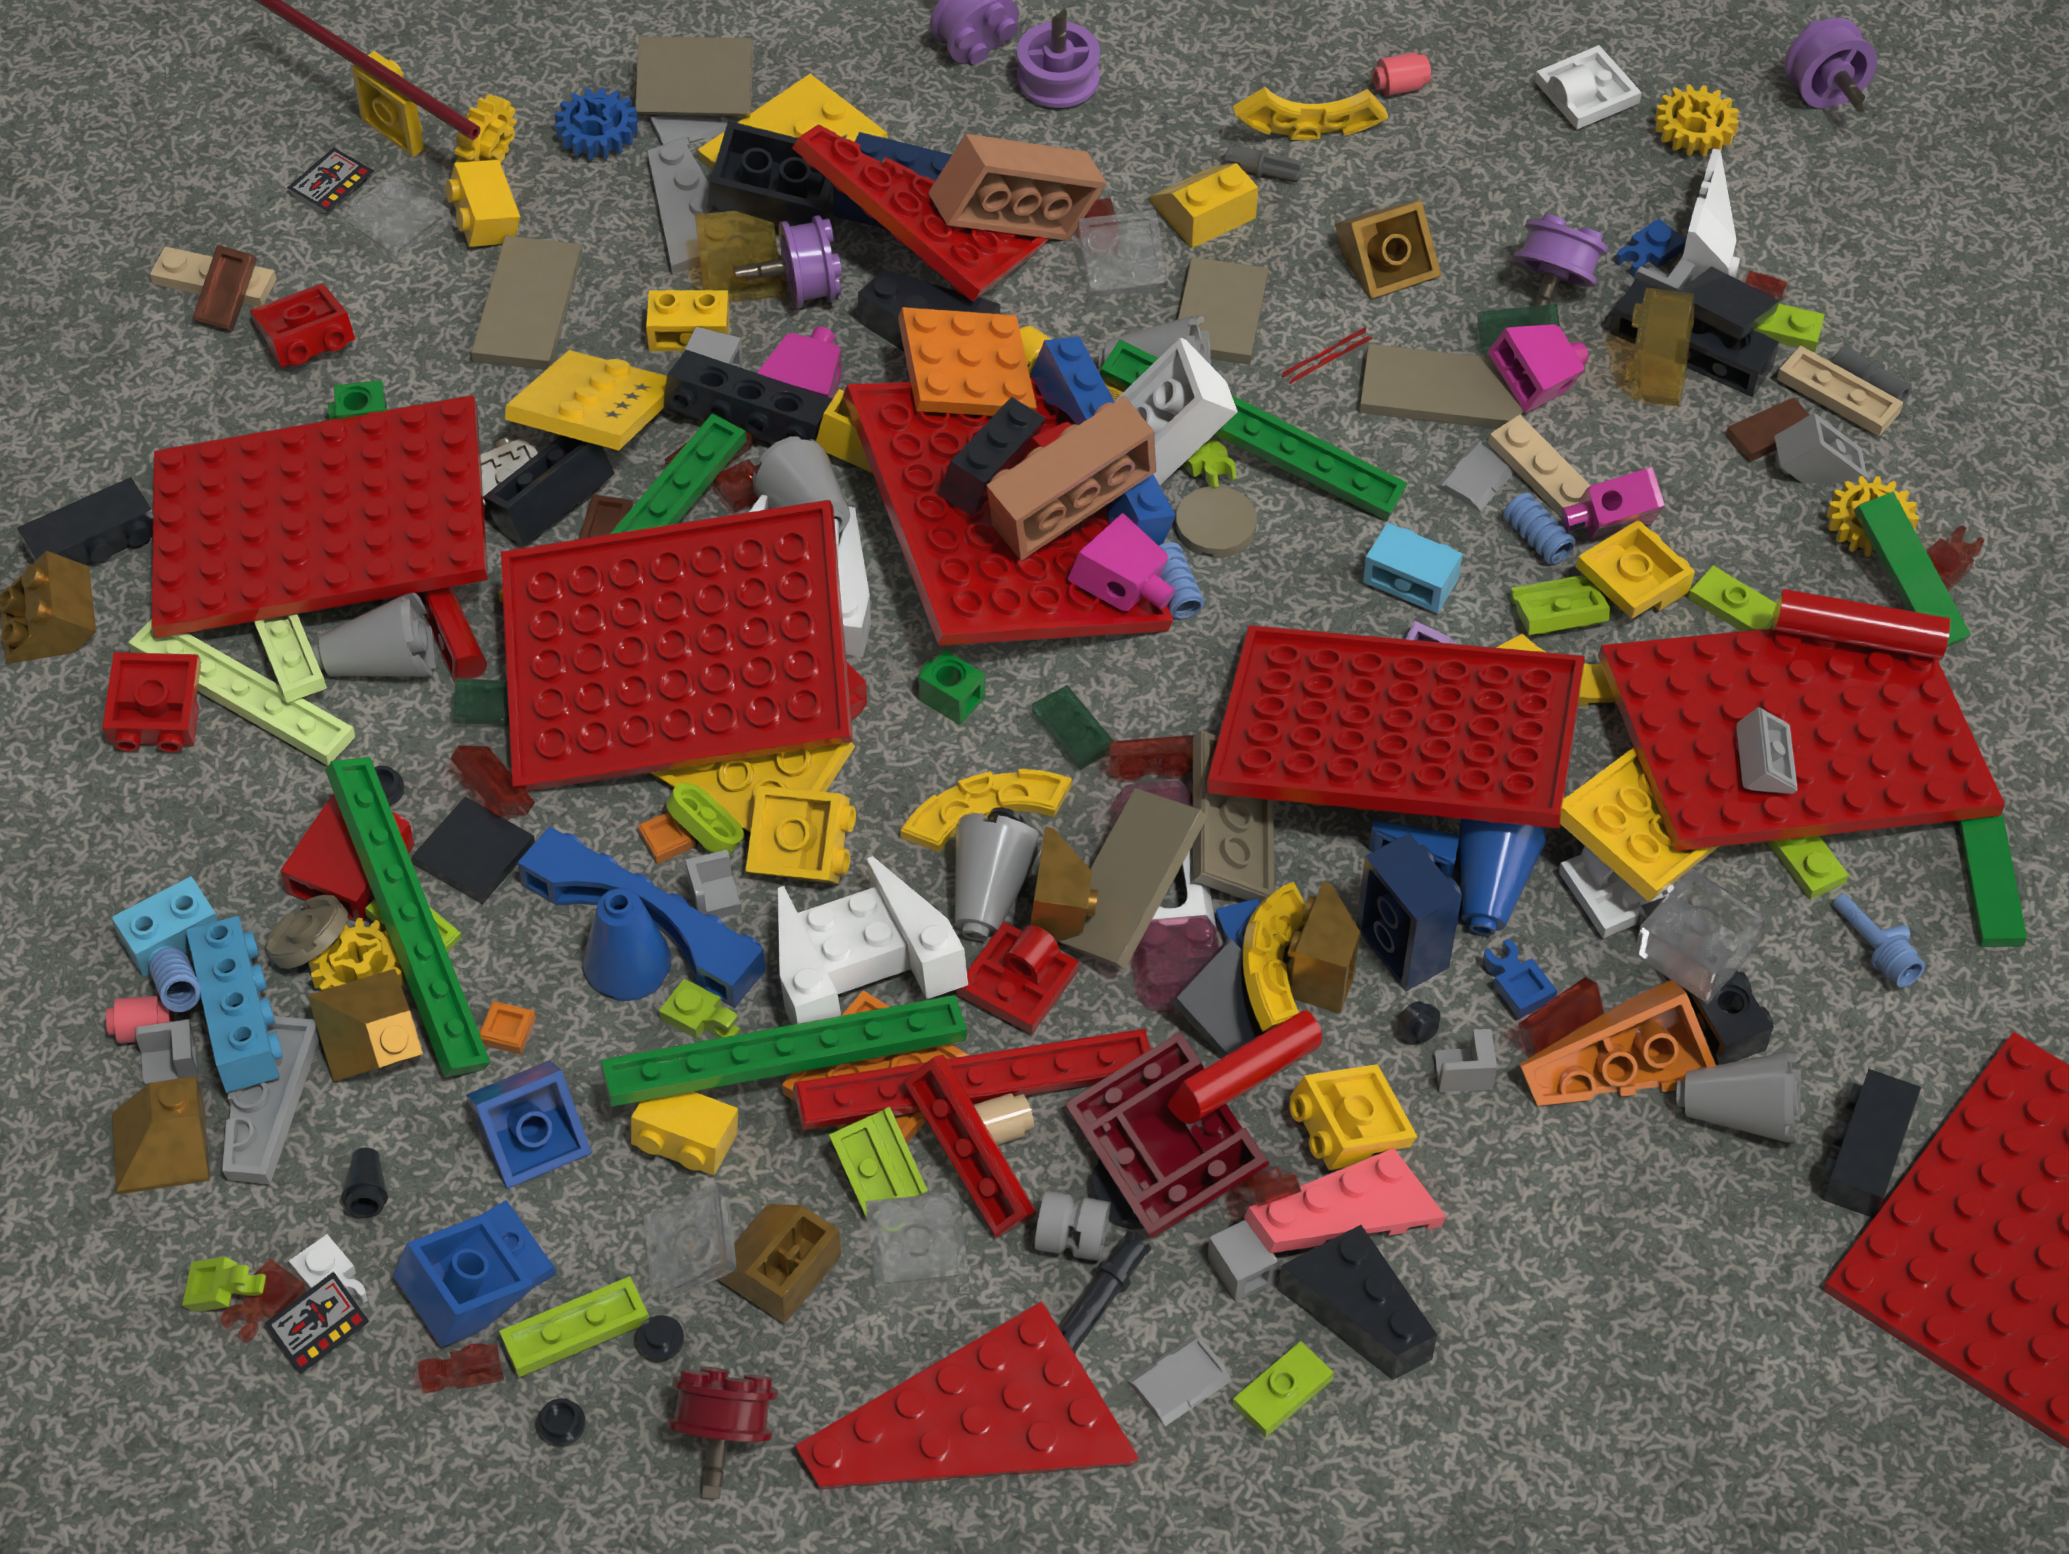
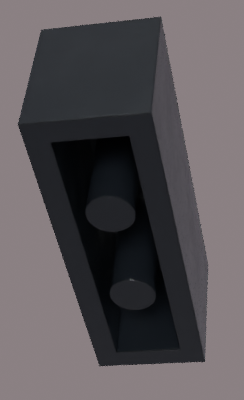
M1011 397L950 461L938 495L973 517L988 500L987 484L1000 471L1010 470L1022 462L1031 438L1040 434L1046 418Z
M560 435L484 495L483 499L500 533L526 546L529 542L540 537L542 532L559 518L570 513L572 508L589 494L600 489L602 484L615 473L603 446Z
M132 477L21 525L17 527L24 551L32 564L44 552L49 551L89 566L94 563L104 562L112 555L129 547L142 545L153 537L154 515L146 499Z
M1868 1069L1863 1085L1854 1082L1845 1107L1854 1111L1851 1121L1841 1119L1832 1144L1841 1147L1838 1158L1828 1155L1820 1178V1182L1828 1184L1823 1201L1875 1218L1884 1200L1921 1090L1920 1086Z

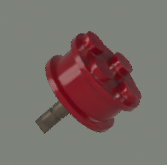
M700 1367V1371L681 1370L680 1376L673 1377L672 1386L679 1389L676 1414L667 1419V1427L680 1433L709 1438L705 1464L707 1468L704 1472L701 1498L720 1499L724 1476L722 1469L725 1467L728 1440L744 1442L772 1440L773 1430L766 1426L770 1400L777 1399L778 1389L772 1387L773 1378L745 1374L744 1379L728 1377L729 1370L714 1367Z

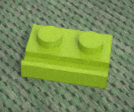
M1585 575L1511 588L1512 605H1516V612L1529 635L1547 634L1556 630L1587 627L1595 623L1609 621V605L1599 588L1593 585Z
M890 1107L829 1134L867 1219L928 1192Z

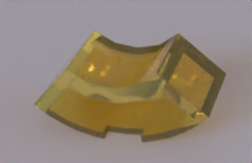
M1646 288L1643 303L1635 304L1632 327L1638 328L1634 360H1628L1625 372V383L1632 384V399L1671 406L1680 405L1687 377L1688 352L1694 323L1693 293Z

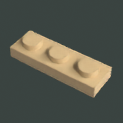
M164 247L150 273L151 282L155 285L200 294L213 257ZM258 266L254 267L242 304L256 307L264 305L276 281L274 270Z
M1801 345L1779 369L1777 380L1879 437L1901 412L1902 401Z
M1520 414L1490 433L1487 443L1561 518V509L1578 504L1586 488L1591 486Z

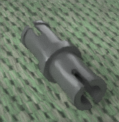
M1847 345L1839 349L1832 361L1833 364L1899 399L1903 403H1905L1912 391V384L1885 370L1883 363L1878 360L1870 361Z

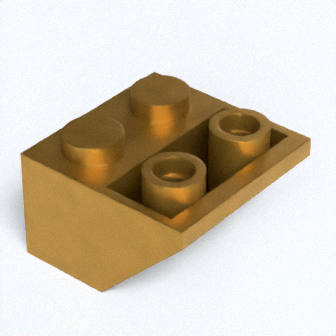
M46 551L33 564H30L11 586L2 591L0 594L1 641L4 646L6 663L12 664L74 653L96 632L89 566Z
M1323 881L1317 897L1310 895L1307 899L1302 915V921L1305 922L1302 932L1295 931L1288 951V956L1291 957L1287 968L1288 981L1292 982L1291 993L1294 1000L1341 1014L1355 976L1360 930L1333 885Z
M767 1204L711 1269V1276L785 1324L842 1256L840 1229L803 1205Z

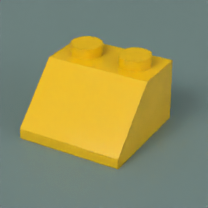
M1237 163L1212 166L1150 195L1149 200L1191 248H1194L1255 219L1258 186Z

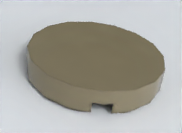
M1207 486L1196 489L1185 496L1177 508L1176 533L1183 545L1199 555H1202V552L1213 554L1212 558H1225L1239 554L1250 546L1256 532L1257 512L1252 502L1241 492L1226 486H1218L1216 488Z
M319 895L304 901L302 906L305 909L297 915L293 911L289 914L287 913L272 929L266 942V949L270 953L268 955L279 968L290 969L307 963L326 950L341 934L347 922L348 911L334 895Z

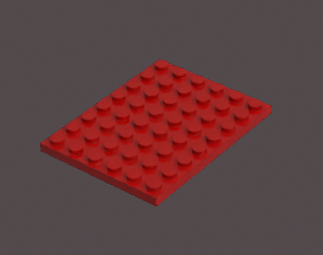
M1030 378L1037 407L1035 412L1046 418L1040 433L1067 421L1071 425H1075L1076 423L1066 412L1055 405L1045 402L1034 379ZM911 382L847 384L843 397L938 646L1169 631L1173 618L1167 605L1163 609H1159L1143 597L1129 611H1122L1068 580L1079 552L1110 525L1107 505L1023 560H1020L992 526L989 500L972 517L938 495L950 461L993 416L916 411Z
M474 395L385 410L384 412H371L366 415L350 418L331 419L155 450L152 629L156 638L489 580L478 408Z
M830 500L501 551L512 784L517 793L853 742L834 509Z
M1249 625L1208 776V793L1229 797L1240 796L1271 801L1311 803L1319 806L1351 807L1359 810L1371 809L1402 814L1441 816L1449 819L1462 818L1491 823L1502 822L1531 825L1534 827L1559 828L1584 673L1585 656Z
M1772 628L1601 645L1598 658L1675 851L2001 816L2005 802L1938 659L1774 631ZM1758 707L1790 724L1797 791L1793 794L1755 791L1743 787L1736 726L1741 719Z
M2013 1031L1825 1283L1823 1291L2068 1449L2069 1065Z

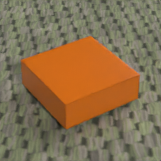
M669 812L637 825L641 838L657 864L696 847L693 835L681 824L677 823Z
M492 1001L479 1032L484 1046L521 1055L536 1020L535 1011Z

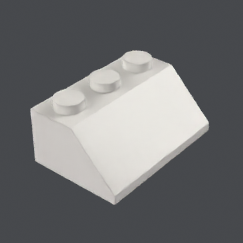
M1179 338L1115 400L1117 401L1125 396L1154 430L1157 471L1154 473V476L1159 485L1171 476L1238 412L1227 382L1183 338Z

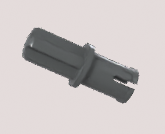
M1230 143L1225 156L1226 161L1224 165L1237 163L1243 171L1257 174V178L1267 175L1297 182L1302 172L1301 161L1270 154L1267 148H1263L1261 151Z

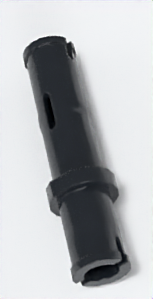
M1131 1231L1124 1235V1239L1108 1261H1101L1095 1269L1097 1276L1060 1325L1059 1330L1074 1354H1076L1077 1349L1098 1323L1117 1294L1127 1290L1131 1284L1130 1276L1145 1255L1151 1251L1150 1244L1140 1235L1136 1234L1135 1236Z

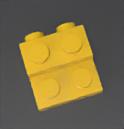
M376 51L368 55L403 77L402 70L393 60H387ZM353 65L352 72L361 120L412 157L423 151V128L419 121L418 105Z
M1639 519L1579 555L1575 566L1631 619L1652 606L1660 611L1688 594L1695 574V570L1690 567L1684 558L1679 557L1661 540L1657 533L1648 529Z
M757 785L746 872L788 877L796 880L839 884L840 875H846L850 866V852L848 849H843L846 831L852 832L856 821V810L854 806L849 805L850 798L840 793Z
M1378 1064L1304 1075L1290 1096L1289 1107L1293 1119L1297 1122L1303 1121L1310 1134L1309 1147L1312 1155L1317 1159L1323 1158L1329 1170L1346 1168L1370 1158L1374 1153L1385 1152L1392 1148L1395 1150L1409 1148L1418 1137Z

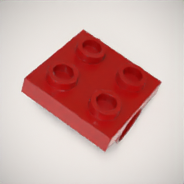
M1003 922L967 970L968 985L958 988L957 995L1033 1035L1078 973L1079 961L1059 951L1056 940L1046 930L1035 925H1028L1021 931Z

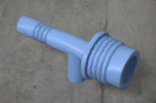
M1842 894L1835 899L1833 907L1875 949L1871 964L1876 970L1881 971L1899 987L1911 985L1922 975L1925 969V962L1918 956L1917 951L1911 947L1909 943L1910 930L1906 925L1902 924L1880 930L1846 894Z

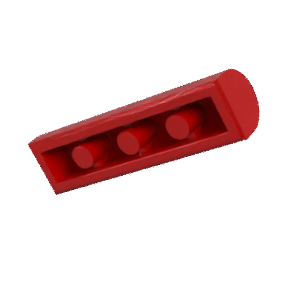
M453 587L415 593L420 597L427 613L423 614L427 625L432 627L434 640L453 682L460 684L480 677L487 668V661Z
M1782 589L1773 612L1772 629L1779 632L1942 660L1949 639L1950 618Z
M1303 1010L1186 1079L1168 1101V1108L1180 1121L1186 1124H1193L1318 1049L1322 1043V1031L1317 1020L1308 1010Z
M939 1055L931 1058L906 1077L903 1082L994 1236L997 1238L1005 1235L1032 1219L1038 1212L945 1056Z

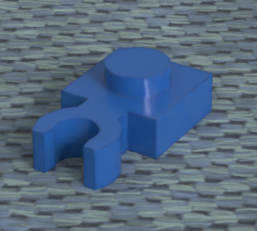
M1658 218L1631 236L1630 246H1624L1619 249L1615 263L1620 265L1627 260L1634 261L1631 265L1630 275L1635 277V272L1638 268H1645L1646 263L1650 262L1658 268L1682 252L1685 248L1686 239Z
M1509 939L1503 941L1502 952L1506 956L1503 959L1495 957L1490 949L1484 951L1483 964L1489 972L1498 975L1494 980V988L1518 1019L1556 999V988L1532 958L1523 963L1518 960V948L1514 942Z

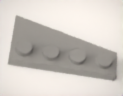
M683 138L647 150L672 275L743 251V240L728 214L707 209L709 182Z
M274 1016L276 1023L268 1025L269 1033L277 1031L284 1058L276 1060L280 1078L228 1092V1100L231 1104L230 1118L226 1120L222 1171L227 1180L271 1184L320 1040L315 1019Z

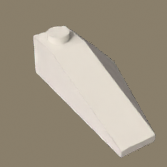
M1718 149L1712 150L1699 197L1695 204L1683 253V259L1696 264L1692 281L1710 267H1714L1736 278L1740 258L1733 256L1736 235L1721 150Z

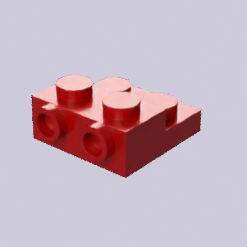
M324 283L249 310L254 325L266 339L270 354L281 368L303 364L311 356L322 352L340 350L348 342L356 340L347 311Z
M113 652L102 725L108 742L114 744L117 749L127 752L139 750L140 744L156 745L159 750L168 753L180 752L183 745L194 746L199 715V705L196 699L202 663L199 655Z

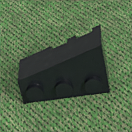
M887 270L880 272L858 292L859 323L904 351L898 321L902 307L1000 314L999 303L982 298H977L972 302L968 297L955 290Z
M1362 1225L1281 1265L1278 1291L1288 1299L1292 1297L1305 1307L1321 1325H1328L1347 1340L1349 1347L1390 1379L1395 1380L1433 1360L1437 1333Z

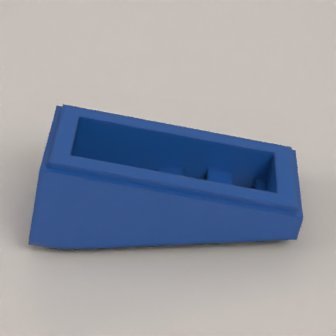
M1373 820L1369 851L1374 852L1410 833L1420 846L1424 845L1430 850L1434 857L1435 865L1445 877L1452 878L1460 835Z

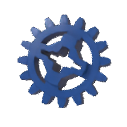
M601 87L598 93L592 94L589 88H585L584 96L580 97L578 94L572 93L571 103L565 101L560 103L561 111L555 112L557 139L562 140V147L564 149L573 147L574 156L587 152L588 159L592 160L596 153H601L602 157L607 159L609 151L614 150L616 153L621 154L623 152L622 144L632 145V135L638 134L636 107H631V99L629 97L620 100V92L617 90L607 95L605 87Z

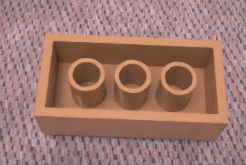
M965 133L928 194L947 225L1067 241L1070 240L1107 182L1086 151Z
M1125 396L1114 403L1108 402L1102 405L1088 420L1080 425L1075 424L1068 427L1057 440L1046 447L1034 449L1023 462L1010 470L1000 471L992 478L991 482L987 484L992 526L1017 557L1023 560L1156 473L1154 430Z

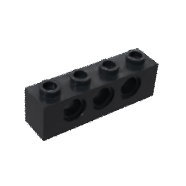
M1636 278L1615 308L1610 334L1750 397H1754L1774 367L1779 341L1754 330L1741 340H1738L1672 306L1675 295Z
M686 349L667 374L664 407L704 421L711 414H714L745 430L748 436L775 444L788 437H800L801 440L811 441L810 439L816 441L823 414L833 398Z
M1685 889L1641 905L1635 929L1667 981L1673 979L1687 993L1716 1064L1722 1065L1736 1062L1766 1051L1774 1028L1772 1017L1764 1006H1759L1752 994L1751 984L1746 974L1737 970L1731 960L1730 950L1726 941L1722 937H1717L1710 926L1709 916L1703 904L1700 902L1696 903L1690 891ZM1680 940L1689 941V942H1691V944H1689V943H1684V942H1682V941H1680ZM1702 975H1708V976H1711L1712 978H1706V977H1703ZM1723 1010H1730L1735 1014L1726 1013Z

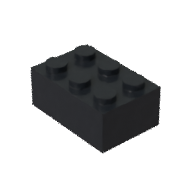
M728 121L709 183L707 209L779 227L780 222L787 221L789 226L807 224L812 222L813 216L820 215L822 220L826 219L833 195V183L816 168L809 166L803 160V157L792 149L798 138Z

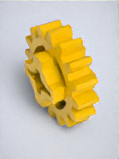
M1688 84L1685 92L1675 87L1672 89L1671 96L1663 95L1661 105H1657L1655 131L1662 132L1661 141L1663 143L1673 142L1672 150L1676 151L1681 147L1686 148L1688 156H1691L1694 150H1699L1700 154L1704 157L1707 156L1708 149L1722 150L1723 144L1727 146L1732 144L1733 136H1736L1739 111L1736 108H1731L1733 101L1731 98L1720 99V90H1716L1711 94L1707 92L1706 85H1702L1700 91H1696L1691 84Z
M487 94L485 99L481 97L478 99L477 108L470 107L466 118L480 127V133L474 140L469 139L460 132L457 134L456 141L458 146L454 150V154L459 155L455 163L499 160L501 164L505 159V153H508L510 150L508 147L509 143L514 140L515 131L513 127L517 123V120L512 118L516 109L511 107L510 101L496 95Z
M1859 476L1856 486L1849 481H1845L1842 491L1837 489L1834 491L1826 516L1830 518L1828 529L1838 531L1836 537L1838 543L1846 540L1850 542L1849 551L1853 552L1858 547L1864 548L1865 556L1870 557L1872 550L1875 549L1854 512L1856 507L1894 491L1914 530H1916L1919 515H1916L1915 512L1918 505L1916 502H1907L1910 493L1908 490L1899 493L1895 491L1897 482L1892 481L1885 486L1881 484L1879 476L1875 477L1873 483H1867L1863 476Z
M357 918L355 927L349 928L345 924L336 940L321 954L309 961L314 988H320V991L391 969L396 970L401 986L404 984L403 969L387 930L382 931L381 923L378 920H375L370 927L364 926L362 918Z

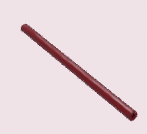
M254 0L471 140L478 137L480 133L478 125L282 0Z

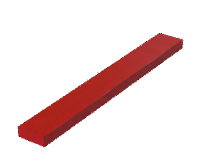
M1138 1029L949 1058L947 1061L972 1103H980L1012 1093L1015 1097L1021 1094L1025 1096L1095 1085L1145 1054L1151 1048L1146 1029ZM926 1062L794 1082L793 1091L802 1130L858 1122L888 1107L891 1108L894 1116L921 1112L903 1080Z

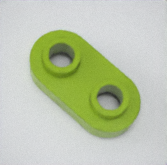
M680 783L674 787L666 801L667 809L672 818L693 835L708 852L714 853L727 850L729 855L732 854L744 836L741 825L699 786L691 783Z

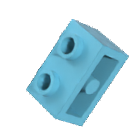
M1387 522L1366 556L1363 583L1439 613L1459 580L1463 553L1453 550L1448 545L1439 544L1419 536L1409 529L1400 528Z
M192 876L112 916L118 938L142 977L150 974V960L160 949L175 947L182 950L186 955L191 953L187 929L218 921L215 911Z

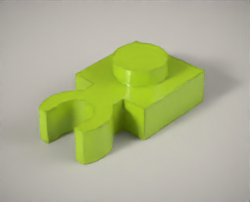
M1213 436L1181 465L1193 477L1205 473L1207 484L1213 488L1219 486L1218 475L1226 474L1232 480L1237 478L1235 462L1228 458L1227 448Z

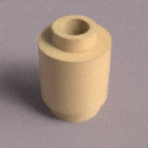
M1012 1093L974 1105L997 1145L1024 1137L1025 1131L1034 1129L1033 1115L1024 1094L1014 1097Z

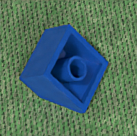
M551 1060L466 1094L480 1134L507 1189L592 1153L562 1070Z
M485 1214L408 1242L393 1274V1277L441 1348L485 1329L531 1291L534 1285Z

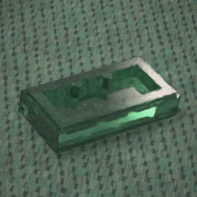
M1557 304L1480 311L1477 313L1482 353L1489 350L1505 328L1552 324L1560 327Z
M456 678L454 723L510 726L507 681Z
M1068 685L1032 703V713L1079 770L1115 751V741Z

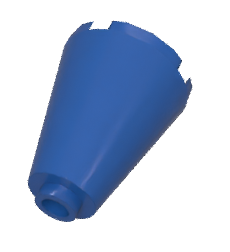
M1461 818L1459 832L1462 920L1469 925L1471 931L1481 935H1494L1495 931L1506 927L1546 843V834L1543 835L1544 827L1502 822L1491 823Z
M623 888L610 890L599 899L583 957L585 977L595 991L613 996L614 1000L622 1002L640 1000L655 993L662 986L663 980L672 967L670 947L636 893Z

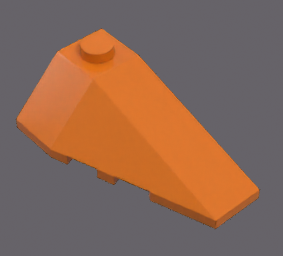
M1673 979L1631 997L1519 1064L1537 1106L1591 1100L1594 1094L1618 1091L1621 1097L1636 1095V1089L1660 1087L1662 1092L1676 1091L1677 1081L1685 1080L1687 1071L1716 1066L1687 993Z

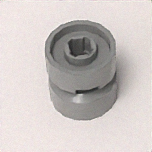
M1046 1190L1037 1223L1035 1250L1062 1254L1067 1248L1071 1249L1074 1257L1100 1261L1107 1234L1110 1202L1085 1197L1080 1203H1075L1069 1194Z

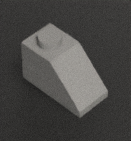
M1815 413L1774 436L1778 452L1775 458L1779 468L1786 475L1791 474L1803 484L1858 482L1859 476H1863L1866 480L1868 479L1861 447Z

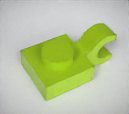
M686 979L682 980L659 1009L661 1020L695 1039H698L704 1030L719 1038L738 1035L741 1031L740 1027L734 1025L738 1015L732 1010L722 1007L721 997Z
M226 1256L193 1261L190 1265L182 1306L194 1312L229 1307L231 1294L233 1293L247 1296L261 1295L266 1275H248L249 1267L247 1265H238L237 1262Z

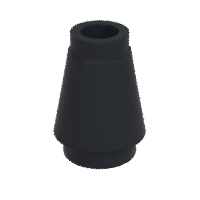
M359 1148L352 1154V1160L341 1195V1200L346 1206L347 1212L352 1216L358 1218L374 1217L382 1211L383 1206L388 1200L380 1154L372 1148Z

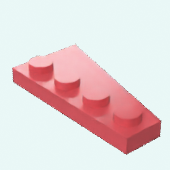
M1392 1148L1250 1206L1244 1219L1268 1252L1276 1253L1320 1246L1326 1240L1334 1239L1359 1225L1363 1226L1367 1234L1387 1231L1388 1235L1406 1233L1409 1227L1425 1225L1426 1230L1434 1229L1443 1225L1446 1215L1397 1151Z

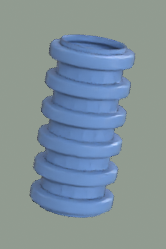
M1531 493L1520 494L1507 505L1503 515L1505 521L1511 523L1512 528L1518 531L1520 536L1527 540L1532 548H1536L1537 554L1544 557L1547 564L1554 565L1560 563L1569 556L1575 546L1574 537L1567 534L1563 526H1559L1558 521L1552 518L1547 510L1543 509L1540 502L1535 501Z
M1174 542L1160 544L1158 546L1167 553L1169 559L1160 578L1176 589L1173 597L1167 604L1169 611L1175 619L1192 617L1204 606V598L1200 594L1199 586L1196 584L1195 577L1191 574V568L1187 564V559L1183 555L1181 546ZM1189 612L1192 613V614H1189V615H1186V616H1180V615L1185 614V613H1189Z
M175 947L163 948L156 952L150 960L149 970L162 1003L167 1009L174 1012L190 1010L199 1001L201 989L188 956L182 950Z

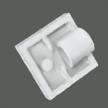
M1600 45L1536 72L1535 83L1576 129H1580L1640 103L1642 92Z
M1586 846L1581 855L1560 864V875L1603 939L1636 925L1641 905L1649 902L1609 866L1602 863ZM1672 884L1652 901L1677 893V890Z

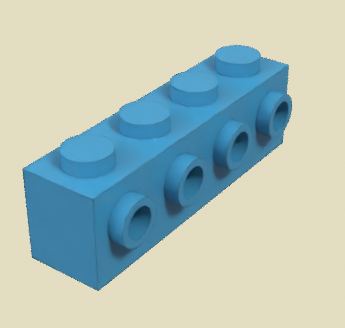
M239 916L187 929L215 1062L226 1093L280 1078L276 1060L284 1058L277 1031L269 1033L268 1025L275 1024L276 1022L269 997L261 999L260 991L268 989L261 964L253 965L252 958L260 956L253 930L244 932Z

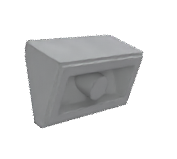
M1758 707L1741 719L1736 726L1743 787L1755 791L1793 794L1797 791L1790 724Z

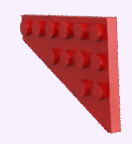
M819 124L799 136L792 147L793 150L803 157V160L809 166L816 168L828 178L838 191L848 195L863 208V211L869 217L881 223L893 234L898 242L908 246L923 259V262L929 268L936 270L953 285L958 293L968 297L972 302L1036 254L1049 239L947 225L928 194L935 183L934 180L920 176L912 169L887 157H884L883 161L880 162L865 155L860 150V144L850 139L842 138Z
M1042 1301L795 1445L797 1453L819 1490L855 1485L861 1487L876 1486L881 1483L943 1481L961 1477L983 1478L987 1475L1018 1473V1475L1049 1473L1067 1469L1089 1470L1094 1467L1120 1465L1129 1467L1139 1460L1132 1445Z

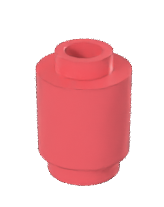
M1416 52L1381 58L1377 62V67L1373 68V82L1377 90L1382 89L1385 96L1420 90L1423 85L1429 84L1431 81L1429 60L1425 54L1417 55Z
M159 995L118 998L114 1001V1008L106 1009L108 1035H115L118 1043L137 1042L135 1037L136 1027L175 1021L174 1011L164 1006Z

